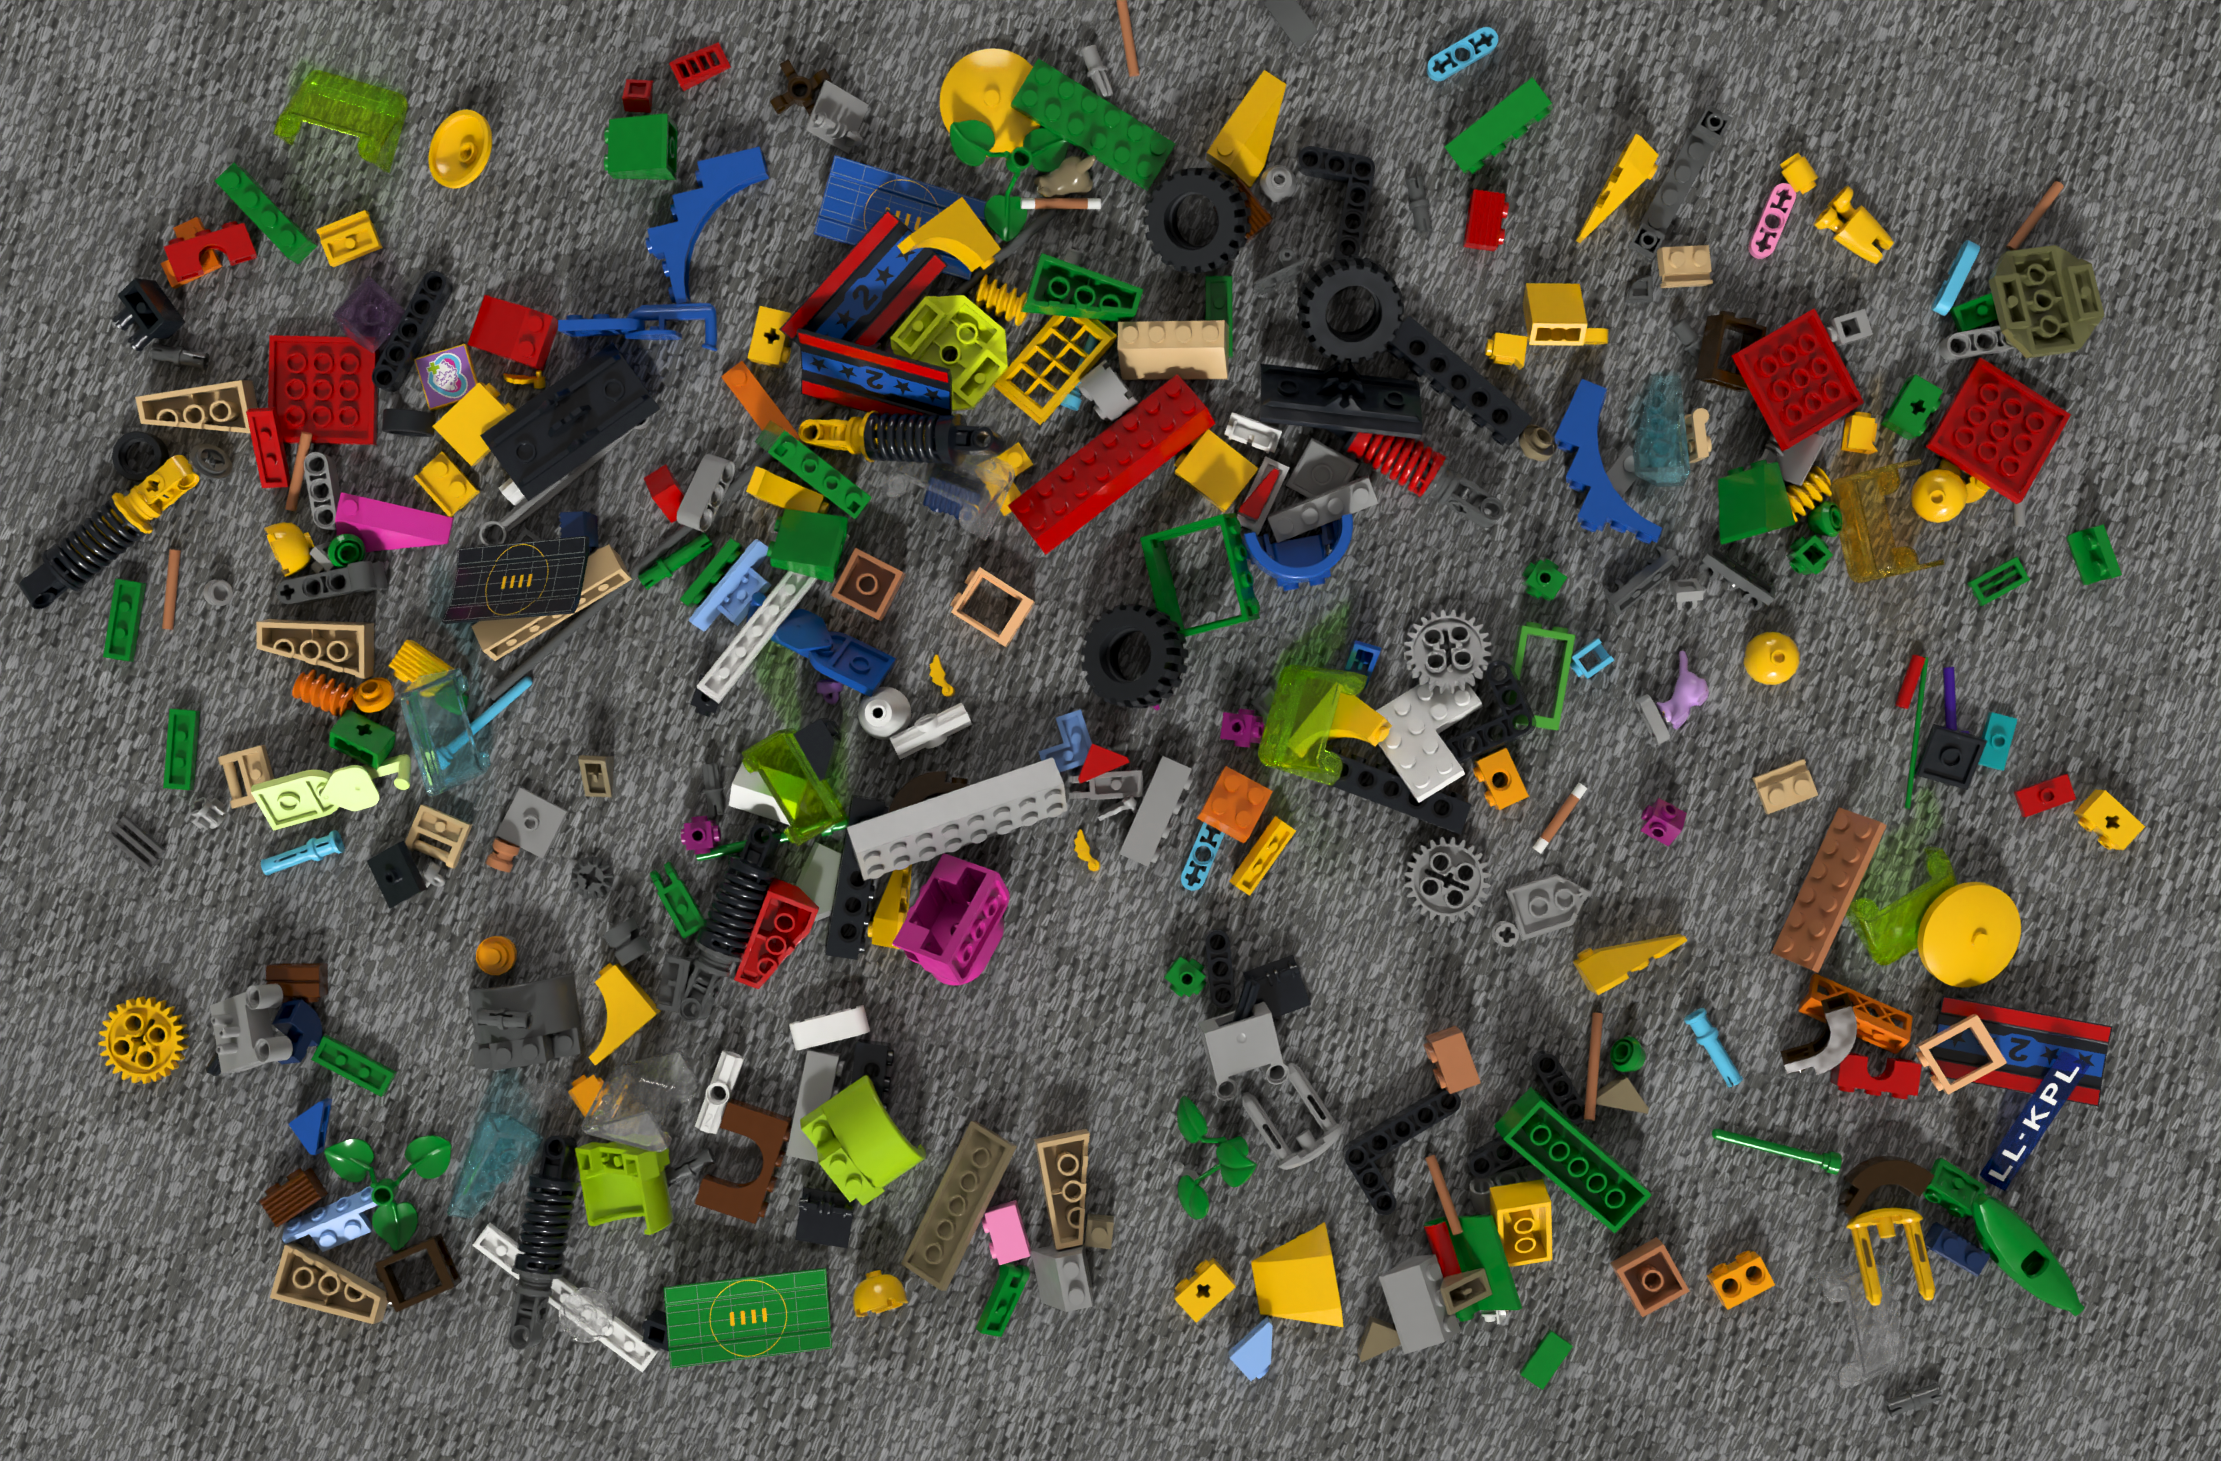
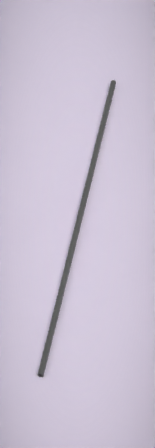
M1054 209L1044 211L993 256L996 260L984 270L981 267L971 275L969 281L965 280L947 296L965 295L983 279L985 274L988 275L1051 221L1057 215ZM825 401L802 422L808 419L821 420L838 404ZM799 423V424L794 428V429L797 431V433H798V430H799V427H800L801 423ZM766 452L733 480L720 506L751 480L756 466L764 469L775 458ZM681 525L628 571L632 580L585 608L488 692L489 697L496 701L694 528Z

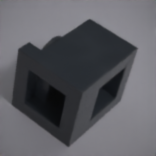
M700 674L699 682L703 679L705 675ZM696 687L690 705L696 707L695 712L710 717L711 713L719 714L724 698L719 704L712 698L706 702L703 699L704 693Z
M655 1309L643 1321L642 1330H644L642 1342L669 1351L666 1312Z

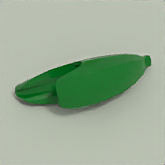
M1979 1194L1971 1205V1212L1976 1223L1975 1232L1983 1249L1990 1254V1258L2011 1279L2038 1299L2053 1307L2067 1310L2075 1317L2079 1315L2085 1307L2080 1303L2068 1273L2049 1246L2026 1221L2006 1204L1988 1194Z

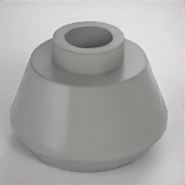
M1272 166L1261 176V192L1267 199L1273 202H1283L1289 199L1295 192V175L1285 166Z

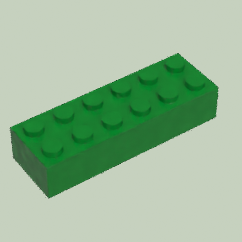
M1532 1087L1494 1125L1498 1133L1509 1145L1613 1233H1616L1652 1195L1636 1176Z

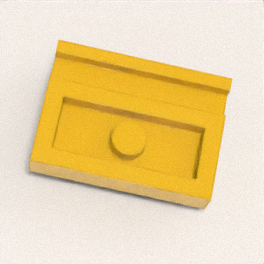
M361 211L316 229L330 266H339L382 248L368 211Z
M442 451L418 475L414 476L415 480L449 517H453L459 509H462L480 492L450 457Z

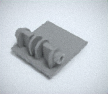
M825 80L805 130L849 154L851 147H858L862 142V137L858 130L868 104Z
M1812 434L1789 449L1782 451L1773 435L1769 437V443L1765 445L1766 449L1757 461L1766 459L1767 464L1778 462L1783 480L1801 486L1827 438Z

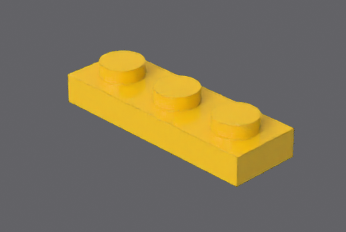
M1275 816L1229 882L1250 896L1296 830Z

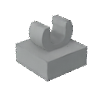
M331 542L317 545L309 553L316 560L311 565V568L316 573H321L323 570L327 572L340 569L334 566L328 557V547Z
M1698 579L1670 581V591L1675 599L1678 610H1682V603L1690 601L1692 609H1696L1697 601L1703 600L1704 593Z

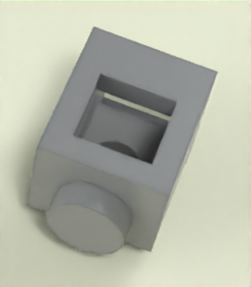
M1865 309L1836 317L1828 322L1829 327H1826V331L1832 342H1834L1835 347L1873 335ZM1842 326L1848 328V335L1844 334Z

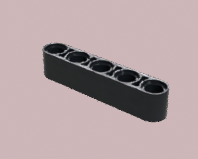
M430 271L421 280L372 372V381L378 388L387 392H395L403 385L415 362L414 359L418 357L452 293V281L441 272ZM442 279V287L439 290L434 291V283L437 280ZM429 303V311L426 314H421L422 305ZM416 326L417 334L409 338V329ZM404 349V358L397 362L396 353ZM387 373H391V382L387 385H384V376Z

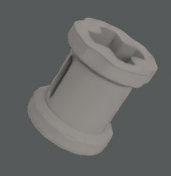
M1500 921L1493 926L1492 937L1498 944L1504 947H1511L1518 941L1519 931L1515 925L1507 921ZM1507 927V930L1511 932V936H1507L1504 941V938L1499 936L1500 931H1505Z

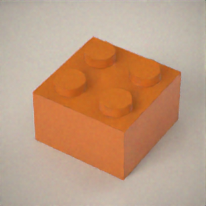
M1225 766L1197 819L1245 843L1250 837L1273 791Z

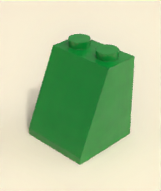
M668 114L609 119V128H605L604 133L605 143L608 144V154L604 156V168L613 179L677 180L678 127Z
M1766 459L1750 464L1751 469L1744 471L1743 466L1727 471L1728 476L1718 479L1721 545L1795 524L1778 462L1767 464Z
M785 509L783 517L778 516L774 528V531L778 532L776 541H770L767 556L771 557V566L833 583L847 537L848 518Z

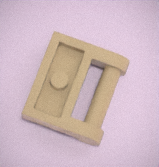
M1704 408L1696 409L1692 414L1684 416L1681 420L1686 464L1695 463L1709 457L1708 452H1711L1712 449L1710 436H1706L1705 429L1709 413Z
M265 745L218 757L219 764L223 765L232 797L230 801L232 809L256 803L251 793L252 785L274 779ZM236 761L239 763L247 796L245 797L242 795L234 766Z
M421 804L405 843L408 850L422 852L445 862L446 866L454 869L460 859V854L473 824ZM420 833L452 846L450 853L420 841Z

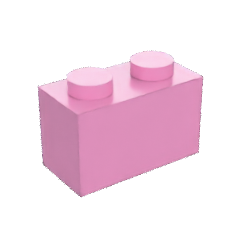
M1014 1200L987 1208L984 1213L985 1217H982L981 1220L985 1233L990 1232L992 1242L989 1243L992 1258H997L999 1265L1029 1257L1031 1255V1248L1017 1201Z

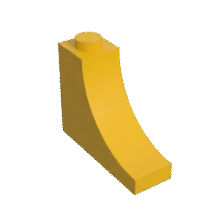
M963 197L959 198L897 245L903 255L917 248L927 247L943 250L958 258L971 272L979 266L983 270L996 261L993 256L1001 250Z
M757 466L746 492L757 499L784 510L792 509L827 514L829 504L826 503L827 497L790 482Z
M1336 683L1287 746L1302 759L1316 746L1336 738H1357L1376 746L1379 742L1385 740L1392 725L1382 715L1339 683Z
M611 963L606 965L598 972L601 977L595 981L605 1000L607 1024L599 1046L588 1057L594 1065L602 1062L661 1012L660 1009H656V1004L627 969L624 966L621 967L620 963L614 966Z

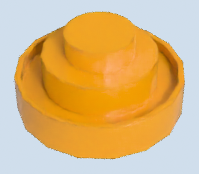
M372 678L361 683L356 688L353 700L361 711L373 713L383 710L392 702L395 690L387 679Z
M492 936L484 939L476 951L478 966L490 975H501L508 972L517 960L515 945L503 936Z

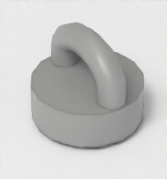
M214 579L205 585L203 595L210 605L224 606L231 601L233 589L227 581Z
M430 862L421 873L426 887L430 884L441 887L446 882L444 877L438 874L441 866L434 862Z

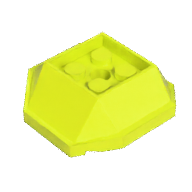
M964 295L924 297L890 338L894 354L951 369L952 412L974 409L1008 369L1005 329ZM949 349H954L958 352L957 358L952 362L944 360V353Z

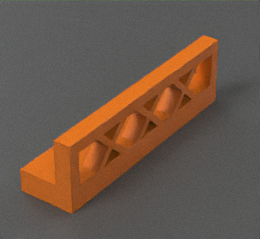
M1816 973L1812 975L1809 992L1800 1002L1799 1012L1826 1023L1821 1000L1848 993L1849 998L1855 1005L1852 1008L1857 1021L1856 1037L1894 1054H1897L1910 1041L1912 1015ZM1818 985L1825 987L1830 995L1826 996L1817 992ZM1866 1007L1875 1009L1879 1017L1870 1015ZM1890 1018L1902 1021L1903 1029L1895 1026Z

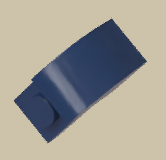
M303 1000L282 1003L272 1025L291 1040L293 1051L288 1060L278 1062L281 1064L300 1063L306 1056L308 1047L320 1045L322 1038L321 1021L315 1010Z

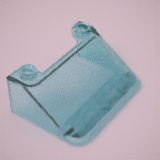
M460 668L420 676L401 694L403 714L424 786L430 797L437 796L486 773L488 767H490L488 752L477 751L462 694L469 690L467 677L462 675Z

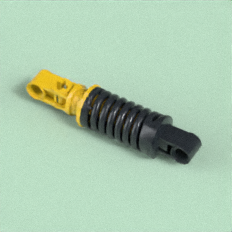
M878 411L867 412L863 419L861 417H851L849 421L840 419H808L801 423L798 430L800 439L816 448L848 450L851 454L855 455L862 453L868 462L886 460L917 463L934 462L937 464L946 463L952 466H960L964 462L966 455L995 456L1002 451L1004 446V440L999 433L985 426H967L966 420L961 414L941 416L933 414L930 416L929 414L911 415L904 413L902 415L901 413H894L892 415L891 413L881 414ZM816 429H818V433L816 437L813 439V433ZM990 436V443L984 447L985 439Z
M183 455L169 458L163 466L148 476L141 484L131 488V493L127 496L121 493H114L112 498L100 507L101 512H93L92 518H86L84 525H77L76 531H70L68 537H63L60 540V544H54L51 548L42 552L41 557L44 563L19 583L21 591L34 609L46 608L69 588L79 592L88 581L94 578L95 573H100L104 567L109 566L112 560H116L119 554L126 552L127 548L132 547L135 541H139L148 533L150 534L153 531L150 521L154 517L158 518L163 514L162 511L175 503L179 497L195 487L199 482V476L196 472H193V467L188 463L187 458Z

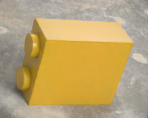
M1526 283L1523 311L1529 345L1584 346L1587 318L1580 284Z
M479 382L432 426L471 466L477 465L491 451L480 435L516 411L510 403L505 405L498 398L501 394L490 383L485 385Z
M1208 429L1190 443L1193 449L1188 455L1183 452L1174 464L1177 467L1174 474L1225 513L1257 473L1258 468Z

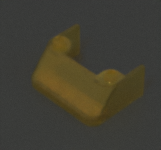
M1921 459L1894 463L1837 478L1831 483V502L1839 507L1843 520L1839 537L1849 577L1854 582L1864 583L1944 565V559L1919 564L1917 553L1913 548L1909 546L1896 548L1884 496L1896 492L1900 486L1898 470L1922 464Z

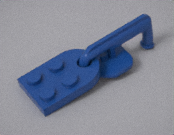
M708 303L642 305L629 313L627 318H612L609 314H594L593 319L583 318L582 315H567L566 320H558V331L570 337L625 335L626 339L652 341L682 339L681 333L675 330H667V321L705 320V343L702 344V347L717 351V312L715 307ZM659 320V326H650V330H645V321Z
M755 592L752 595L746 623L757 609L763 605L766 599L764 594ZM805 609L793 610L770 638L771 641L808 658L812 666L820 673L869 697L873 696L896 661V658L845 633L829 632L822 617Z

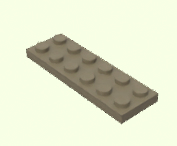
M977 1121L970 1122L901 1262L903 1266L939 1290H947L1017 1148L1016 1145Z

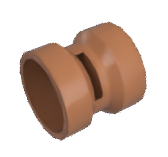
M495 838L492 844L494 851L488 855L485 864L504 872H511L513 857L518 855L521 847L504 839Z

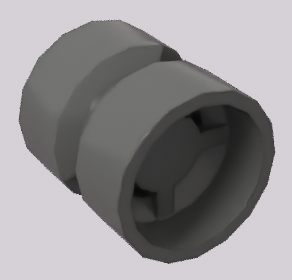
M634 917L603 934L608 945L616 948L614 955L621 967L652 950L645 936L639 935L641 929Z

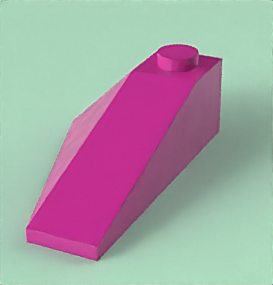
M342 492L335 516L337 536L353 534L359 537L364 543L365 553L448 544L454 520L452 517Z

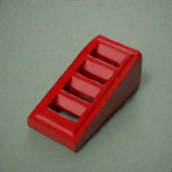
M719 42L669 62L683 91L731 68ZM715 52L720 62L719 65H715L710 54ZM702 58H706L710 66L709 69H705L701 61ZM696 62L700 70L699 73H695L691 65L692 63ZM682 68H687L690 74L689 77L685 78Z
M1274 468L1269 472L1239 508L1237 514L1254 522L1258 521L1278 478L1279 470Z

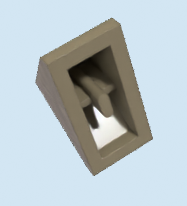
M579 755L578 761L585 796L612 798L614 756Z
M1623 1074L1597 1091L1596 1105L1646 1114L1649 1112L1648 1106L1629 1079Z
M1484 1268L1446 1276L1440 1287L1448 1315H1452L1492 1295Z
M1372 1316L1369 1317L1357 1350L1361 1362L1401 1345L1395 1325Z

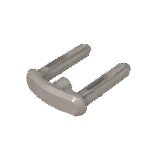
M1294 1063L1287 1064L1289 1069L1288 1079L1324 1132L1318 1139L1314 1138L1309 1129L1300 1133L1296 1137V1140L1302 1147L1300 1151L1292 1153L1256 1096L1249 1092H1245L1241 1096L1242 1106L1278 1159L1279 1164L1277 1167L1284 1170L1301 1166L1317 1158L1339 1138L1343 1127L1342 1124L1336 1123L1302 1069ZM1308 1095L1313 1096L1325 1114V1118L1319 1116L1307 1098ZM1264 1124L1268 1125L1281 1146L1279 1148L1275 1146L1263 1128Z

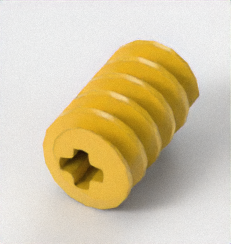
M985 274L975 295L976 306L982 308L986 304V312L991 313L996 308V317H1001L1005 313V320L1007 322H1010L1015 317V325L1020 326L1029 314L1021 312L1026 292L1017 297V288L1008 293L1006 283L999 289L997 288L998 279L995 278L991 284H988V275Z
M1818 466L1811 468V472H1808L1801 486L1790 484L1786 487L1795 523L1798 521L1795 515L1796 512L1801 516H1805L1804 506L1811 510L1815 508L1812 502L1813 499L1822 503L1821 493L1828 497L1832 495L1829 488L1831 486L1830 479Z

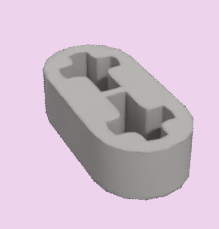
M1646 694L1636 699L1635 705L1655 744L1659 745L1670 740L1667 727L1652 698Z

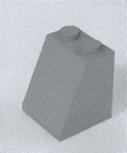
M1084 1240L1083 1245L1056 1250L1054 1245L1031 1250L1041 1303L1065 1312L1093 1307L1094 1291Z

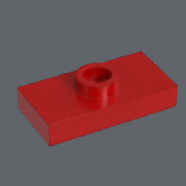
M2062 774L2014 791L2022 817H2028L2076 800L2068 774Z

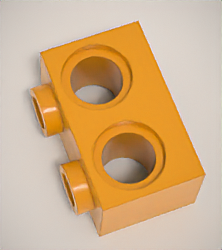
M1744 1251L1735 1257L1736 1260L1728 1265L1726 1263L1719 1264L1712 1268L1711 1274L1707 1275L1721 1304L1727 1310L1775 1286L1762 1258L1755 1251L1751 1253L1750 1251ZM1751 1266H1756V1273L1751 1277H1746L1747 1269ZM1732 1278V1286L1729 1289H1722L1723 1282L1726 1279Z

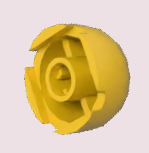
M1939 468L1929 470L1921 475L1913 485L1910 497L1912 507L1920 517L1930 522L1941 523L1950 521L1960 514L1965 507L1968 493L1966 484L1959 475L1950 470Z
M286 522L264 528L268 534L266 536L274 556L281 563L283 568L281 571L284 577L303 570L309 564L311 559L309 554L310 548L314 547L309 532L303 534L297 525Z
M1765 632L1755 636L1747 644L1744 666L1747 673L1755 681L1765 685H1777L1787 681L1796 673L1800 663V653L1796 643L1790 637L1779 632Z
M881 1270L865 1274L866 1279L856 1286L853 1293V1307L856 1317L868 1316L867 1311L870 1310L877 1314L900 1307L903 1303H908L905 1289L899 1279L890 1274L882 1275Z

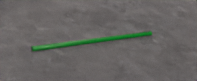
M1924 657L1926 660L1920 678L1905 808L1908 809L1911 806L1928 657Z

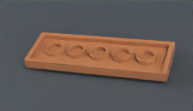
M1838 808L1771 953L1819 973L1887 825L1843 808Z

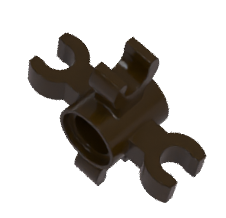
M789 59L779 65L789 81L787 86L788 92L773 98L770 102L777 114L783 113L790 106L796 104L804 107L810 116L815 105L813 102L815 91L822 88L825 80L831 83L832 80L825 68L817 72L810 79L798 76ZM799 87H807L808 91L804 96H795V91Z

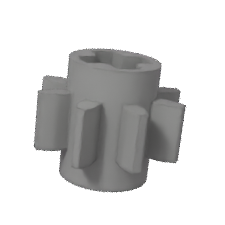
M209 796L207 798H199L191 806L190 812L194 816L191 822L200 829L203 827L208 830L209 828L214 829L218 827L225 818V812L222 810L224 804L216 797L213 799Z

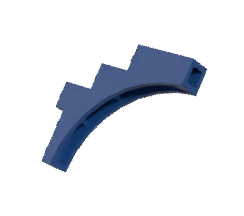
M760 146L698 161L699 170L695 171L699 187L703 186V188L672 195L674 204H670L674 220H678V222L647 229L649 237L645 238L649 253H653L658 260L666 259V261H662L665 276H670L672 287H668L672 303L691 304L689 293L690 262L700 233L714 212L732 195L749 185L769 179L764 153Z
M1581 379L1555 435V442L1558 444L1559 449L1567 453L1577 452L1566 475V482L1570 484L1569 487L1581 493H1584L1585 490L1589 491L1577 516L1578 522L1581 523L1580 526L1591 532H1596V529L1603 532L1608 522L1611 524L1610 527L1621 533H1625L1626 530L1636 534V539L1644 543L1650 544L1651 541L1658 543L1663 528L1643 518L1626 504L1612 486L1602 464L1598 449L1597 432L1600 413L1607 396V388Z

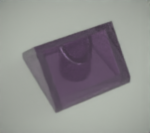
M367 276L332 316L346 336L371 353H374L396 329L405 310L370 276Z

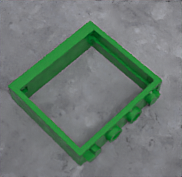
M772 421L767 424L754 441L854 519L857 518L872 498Z
M1235 513L1217 515L1140 537L1156 608L1158 611L1168 614L1171 621L1177 622L1180 626L1178 633L1184 634L1185 638L1260 619V605L1254 594V580L1246 560L1247 550L1242 543L1240 535L1241 525ZM1221 526L1241 615L1184 629L1164 541Z

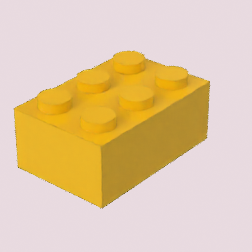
M1543 1179L1490 1187V1215H1493L1509 1267L1552 1260L1551 1200Z

